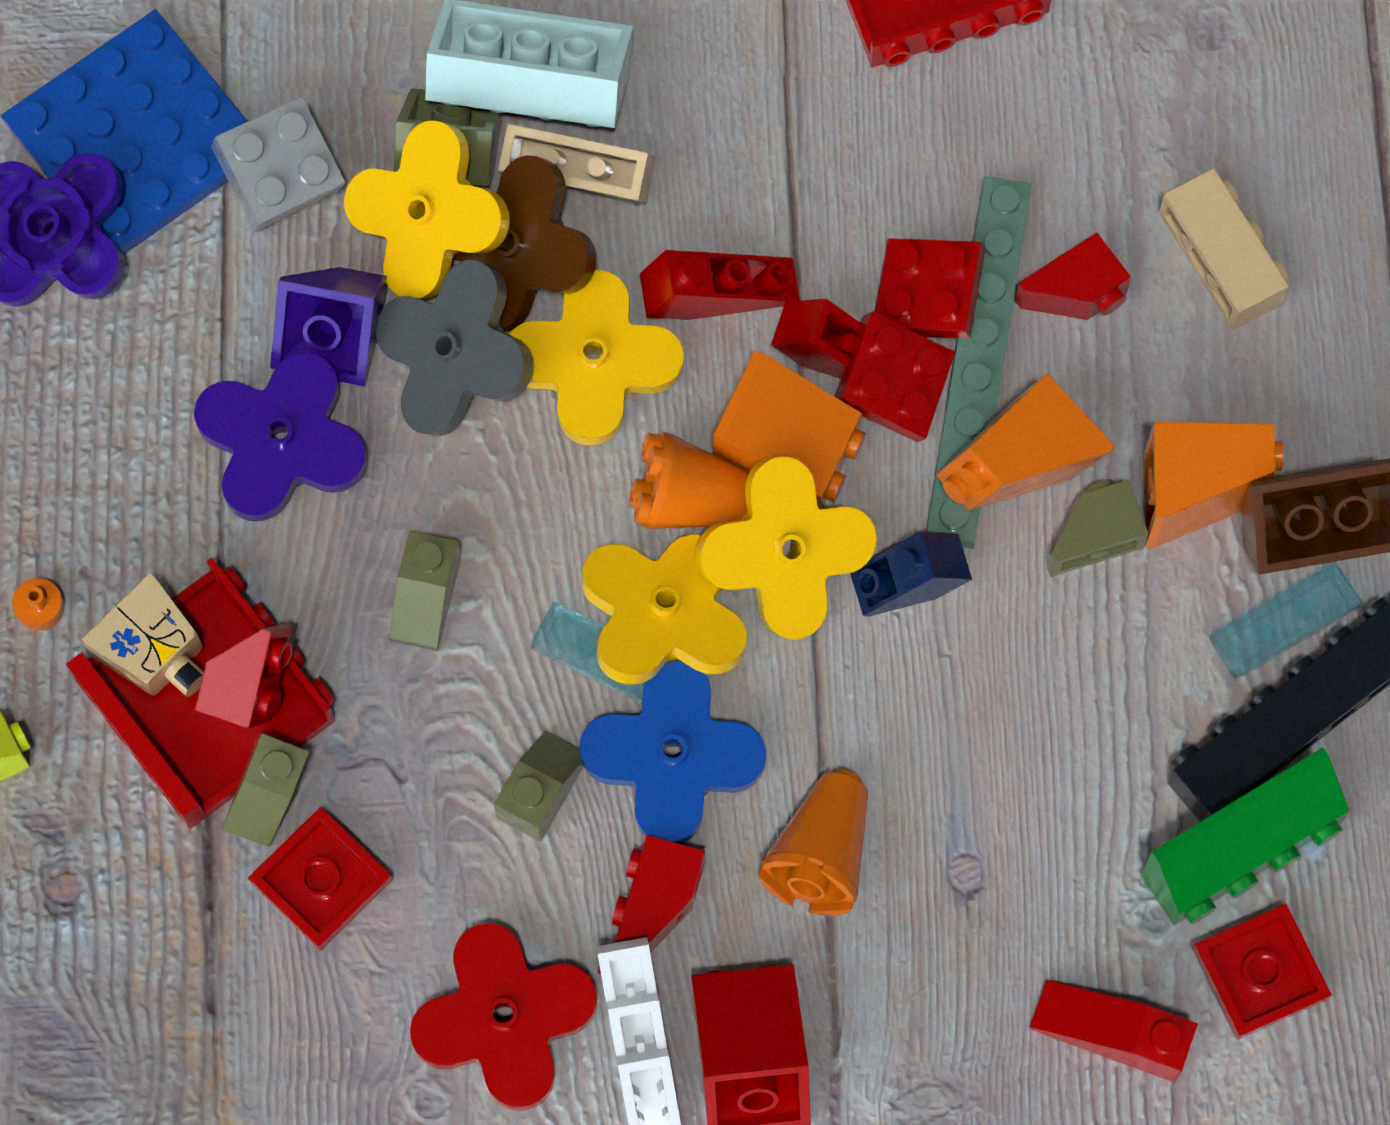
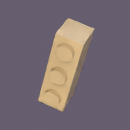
M507 124L498 167L499 172L503 173L506 167L519 157L527 155L537 156L550 160L558 166L564 176L565 186L568 188L644 204L647 203L656 161L655 156L637 150Z
M1213 168L1164 193L1159 214L1231 329L1234 330L1282 305L1289 288V277L1283 264L1276 258L1272 260L1263 246L1264 237L1259 226L1254 220H1247L1238 207L1239 198L1232 184L1228 180L1222 181Z

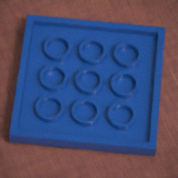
M157 9L148 13L1 115L3 123L48 179H51L66 161L82 153L98 154L118 169L123 181L122 197L115 210L102 223L101 229L120 247L123 255L229 182L211 145L216 136L248 122Z

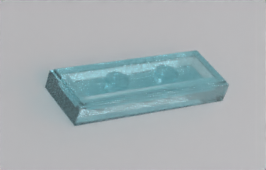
M1334 562L1212 633L1209 640L1235 680L1357 610L1361 607L1363 601L1338 564Z
M553 601L530 643L531 649L642 703L645 682L629 685L614 681L601 670L597 662L596 649L598 638L604 626Z

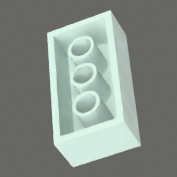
M445 0L427 51L425 100L440 102L448 106L460 105L487 109L496 113L508 112L535 116L543 120L555 119L582 123L590 127L603 126L615 128L630 73L633 26L460 0Z

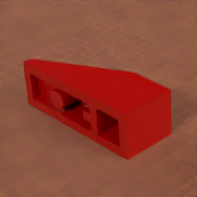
M1046 980L1029 1029L1175 1083L1183 1070L1198 1023L1149 1005Z

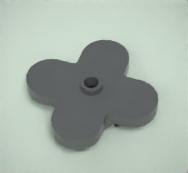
M476 260L462 261L448 271L434 303L411 296H401L390 301L382 309L378 317L376 339L381 351L390 359L407 365L410 369L401 396V411L406 423L416 432L431 436L447 435L460 425L470 400L474 399L473 396L479 395L496 401H509L518 397L527 388L531 380L533 359L529 348L519 338L504 333L499 322H502L501 315L506 304L507 287L502 274L492 265Z

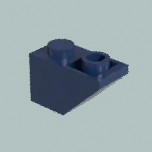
M922 531L871 558L864 567L850 573L862 614L868 617L938 599L973 580L959 534Z

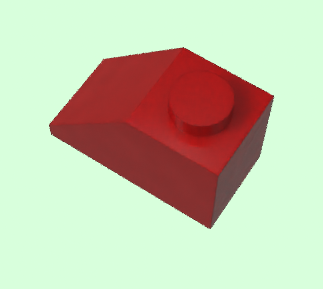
M1096 232L1019 282L1014 301L1020 309L1089 320L1099 312L1103 315L1114 312L1126 301L1127 297L1125 295L1128 291L1131 276Z
M827 298L786 301L771 345L804 368L842 379L861 323Z

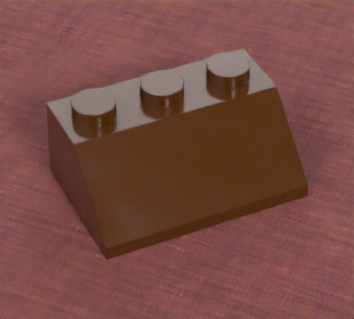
M1390 458L1250 482L1241 502L1243 548L1258 575L1390 552Z

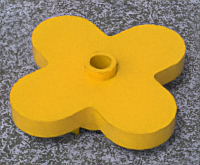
M426 121L417 125L411 130L404 142L398 171L376 168L363 170L353 177L345 191L344 208L350 223L361 232L386 238L387 245L383 272L387 276V285L399 297L411 296L422 300L438 295L442 282L451 268L454 254L460 251L475 254L491 252L504 241L508 233L510 217L505 201L496 192L472 186L466 179L468 177L467 169L469 163L468 142L464 134L456 126L449 123Z
M595 270L591 280L581 290L571 294H564L563 316L560 321H529L520 324L509 333V335L522 340L532 355L533 373L527 388L555 390L558 394L557 413L562 431L572 441L588 446L603 444L618 433L623 423L625 399L630 393L657 394L664 392L677 383L684 368V352L679 339L671 331L660 326L631 324L629 322L630 305L628 290L620 278L604 270ZM591 354L601 355L598 359H589L586 357Z
M773 455L755 464L747 476L745 483L747 513L742 519L719 522L709 527L697 543L695 560L702 577L714 586L725 590L755 587L758 613L765 627L778 636L795 640L810 636L822 625L828 607L825 583L827 577L852 573L864 567L874 554L877 535L871 519L864 512L845 505L818 508L815 483L809 469L797 459ZM791 540V550L785 557L783 545L786 541Z
M691 534L676 539L656 561L650 560L635 549L621 544H608L598 547L586 558L581 577L583 593L593 605L612 616L600 632L596 649L597 662L601 670L609 678L622 684H641L652 679L666 662L680 660L696 671L705 674H721L733 669L741 661L747 643V631L742 620L734 612L715 601L724 589L707 582L697 568L695 551L702 535Z

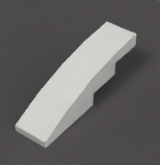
M645 937L596 946L628 1125H681L648 939Z

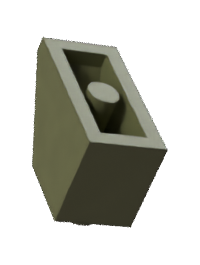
M1112 479L1102 480L1086 488V493L1081 494L1051 553L1047 567L1050 577L1144 548L1149 533L1129 480L1115 484Z
M409 530L397 576L389 634L390 641L438 651L461 563V554L457 540Z
M545 731L518 761L496 799L494 807L497 819L541 842L584 767L581 761L580 749Z
M259 734L223 823L222 830L269 847L290 803L309 751L265 734Z

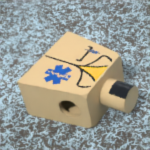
M151 573L135 586L81 639L87 651L94 659L152 696L158 694L169 682L186 697L193 695L201 687L204 671L192 659L203 648L202 643L195 630Z

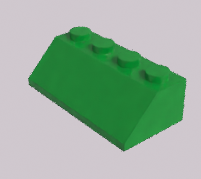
M1322 747L1151 852L1141 877L1174 926L1186 918L1191 925L1197 923L1216 910L1217 907L1213 902L1229 892L1233 898L1241 896L1259 883L1256 875L1271 866L1275 872H1279L1301 857L1298 849L1313 840L1319 847L1343 831L1340 824L1350 810L1328 753Z

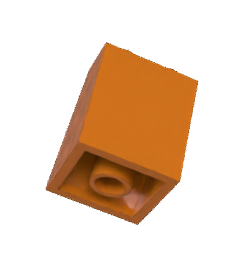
M754 350L713 434V455L748 473L755 464L769 456L782 455L797 459L811 472L815 483L818 508L824 507L827 499L832 502L836 501L843 487L846 475L840 473L846 458L855 460L866 436L865 432L860 431L862 413L766 354Z
M1047 373L1014 399L956 454L936 476L943 483V489L954 502L963 504L968 511L1071 480L1107 455L1115 445Z
M1154 422L1143 454L1144 522L1149 533L1145 542V548L1158 547L1241 512V502L1249 483L1276 478L1277 471H1282L1284 459L1283 442L1275 441L1274 424Z

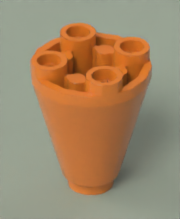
M660 431L658 434L649 432L646 434L641 451V461L646 462L642 480L634 479L629 496V507L635 508L634 521L638 522L640 527L648 529L711 527L719 522L742 519L747 513L745 483L748 472L671 433Z

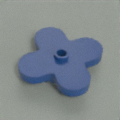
M682 661L665 663L652 679L645 682L642 711L639 715L607 714L598 717L586 727L580 740L581 761L591 777L604 784L632 786L635 789V820L640 832L645 837L649 835L678 844L687 842L699 830L703 819L704 796L708 792L736 793L747 790L759 781L766 766V748L761 736L746 724L711 719V688L709 681L704 673L696 671ZM668 747H679L683 750L681 755L676 758H670L663 752Z

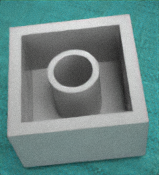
M302 96L216 136L211 145L254 232L340 192L346 183Z

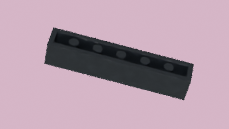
M1385 596L1373 603L1362 614L1366 621L1353 631L1346 625L1332 635L1324 644L1328 650L1317 659L1313 660L1310 655H1307L1290 668L1286 673L1290 679L1276 690L1270 684L1258 692L1248 702L1252 709L1238 720L1233 714L1223 719L1210 731L1213 739L1202 748L1198 749L1195 744H1192L1173 759L1171 764L1175 769L1172 770L1167 783L1199 822L1268 781L1390 686V602Z

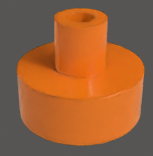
M33 578L23 582L16 589L12 598L13 611L19 622L24 627L33 631H44L54 627L64 614L65 603L58 587L47 579Z

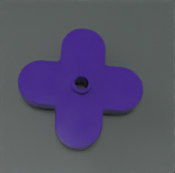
M78 154L66 161L51 179L43 178L35 170L21 162L8 161L0 164L1 303L13 307L27 305L37 299L55 279L74 294L86 299L101 298L117 287L124 273V256L120 247L101 229L102 223L118 206L123 193L121 174L112 163L98 154Z
M296 353L288 356L278 364L264 390H257L236 381H221L206 388L198 397L194 408V418L199 433L210 445L233 454L223 474L222 492L228 507L238 517L248 521H264L276 516L287 504L294 487L302 484L324 492L335 493L353 487L362 478L367 466V455L362 439L353 429L328 419L338 398L339 385L334 368L325 358L314 353ZM279 433H288L282 439L273 438Z

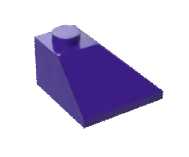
M343 267L281 276L278 282L270 368L276 369L282 360L293 354L302 352L314 353L325 358L332 365L338 382L365 387L377 342V321L384 307L387 276Z

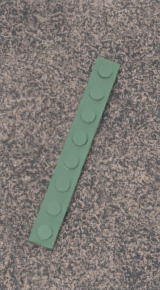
M984 177L974 241L982 243L985 248V256L971 338H958L936 474L995 418L1032 183ZM936 476L927 532L959 534L962 547L974 549L981 508L968 511L963 504L954 502L943 489V483Z

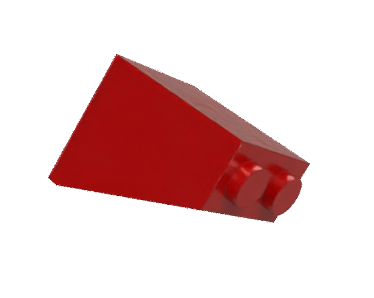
M769 964L753 969L734 971L714 970L706 974L691 975L707 1125H811L809 1066L794 964L780 966Z

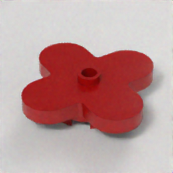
M492 923L473 926L461 935L453 952V964L459 983V990L455 993L432 999L417 1010L410 1026L411 1042L418 1057L427 1065L437 1069H454L472 1063L481 1065L488 1091L498 1104L515 1111L530 1110L543 1103L550 1095L554 1086L555 1070L549 1050L550 1042L574 1035L589 1025L597 1009L596 989L591 978L583 970L573 965L556 964L534 971L529 970L526 967L519 941L505 927ZM504 1007L511 1008L513 1016L508 1022L500 1023L494 1019V1012Z

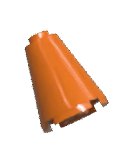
M843 769L823 774L763 858L758 875L759 881L769 893L790 906L793 905L795 898L810 903L808 912L817 915L838 916L851 911L854 902L858 898L869 794L868 789L858 775Z

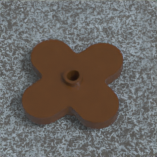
M532 155L522 156L512 161L504 170L496 193L505 201L510 217L509 229L504 241L496 249L488 253L475 254L460 251L453 255L454 259L460 261L476 260L492 265L504 277L507 287V299L501 315L502 322H499L503 332L512 331L525 321L538 290L545 289L561 294L577 292L588 284L596 268V251L590 238L577 229L565 226L559 218L566 192L565 180L561 170L552 161Z

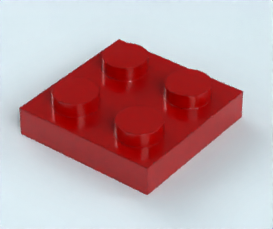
M888 238L875 313L924 337L970 339L985 256L984 246L981 242Z
M872 311L863 317L836 398L861 412L863 417L913 441L920 442L927 438L955 351Z
M320 807L248 877V880L319 951H322L393 881V878L383 866Z
M1287 904L1195 943L1192 947L1237 1040L1325 1002L1332 996Z

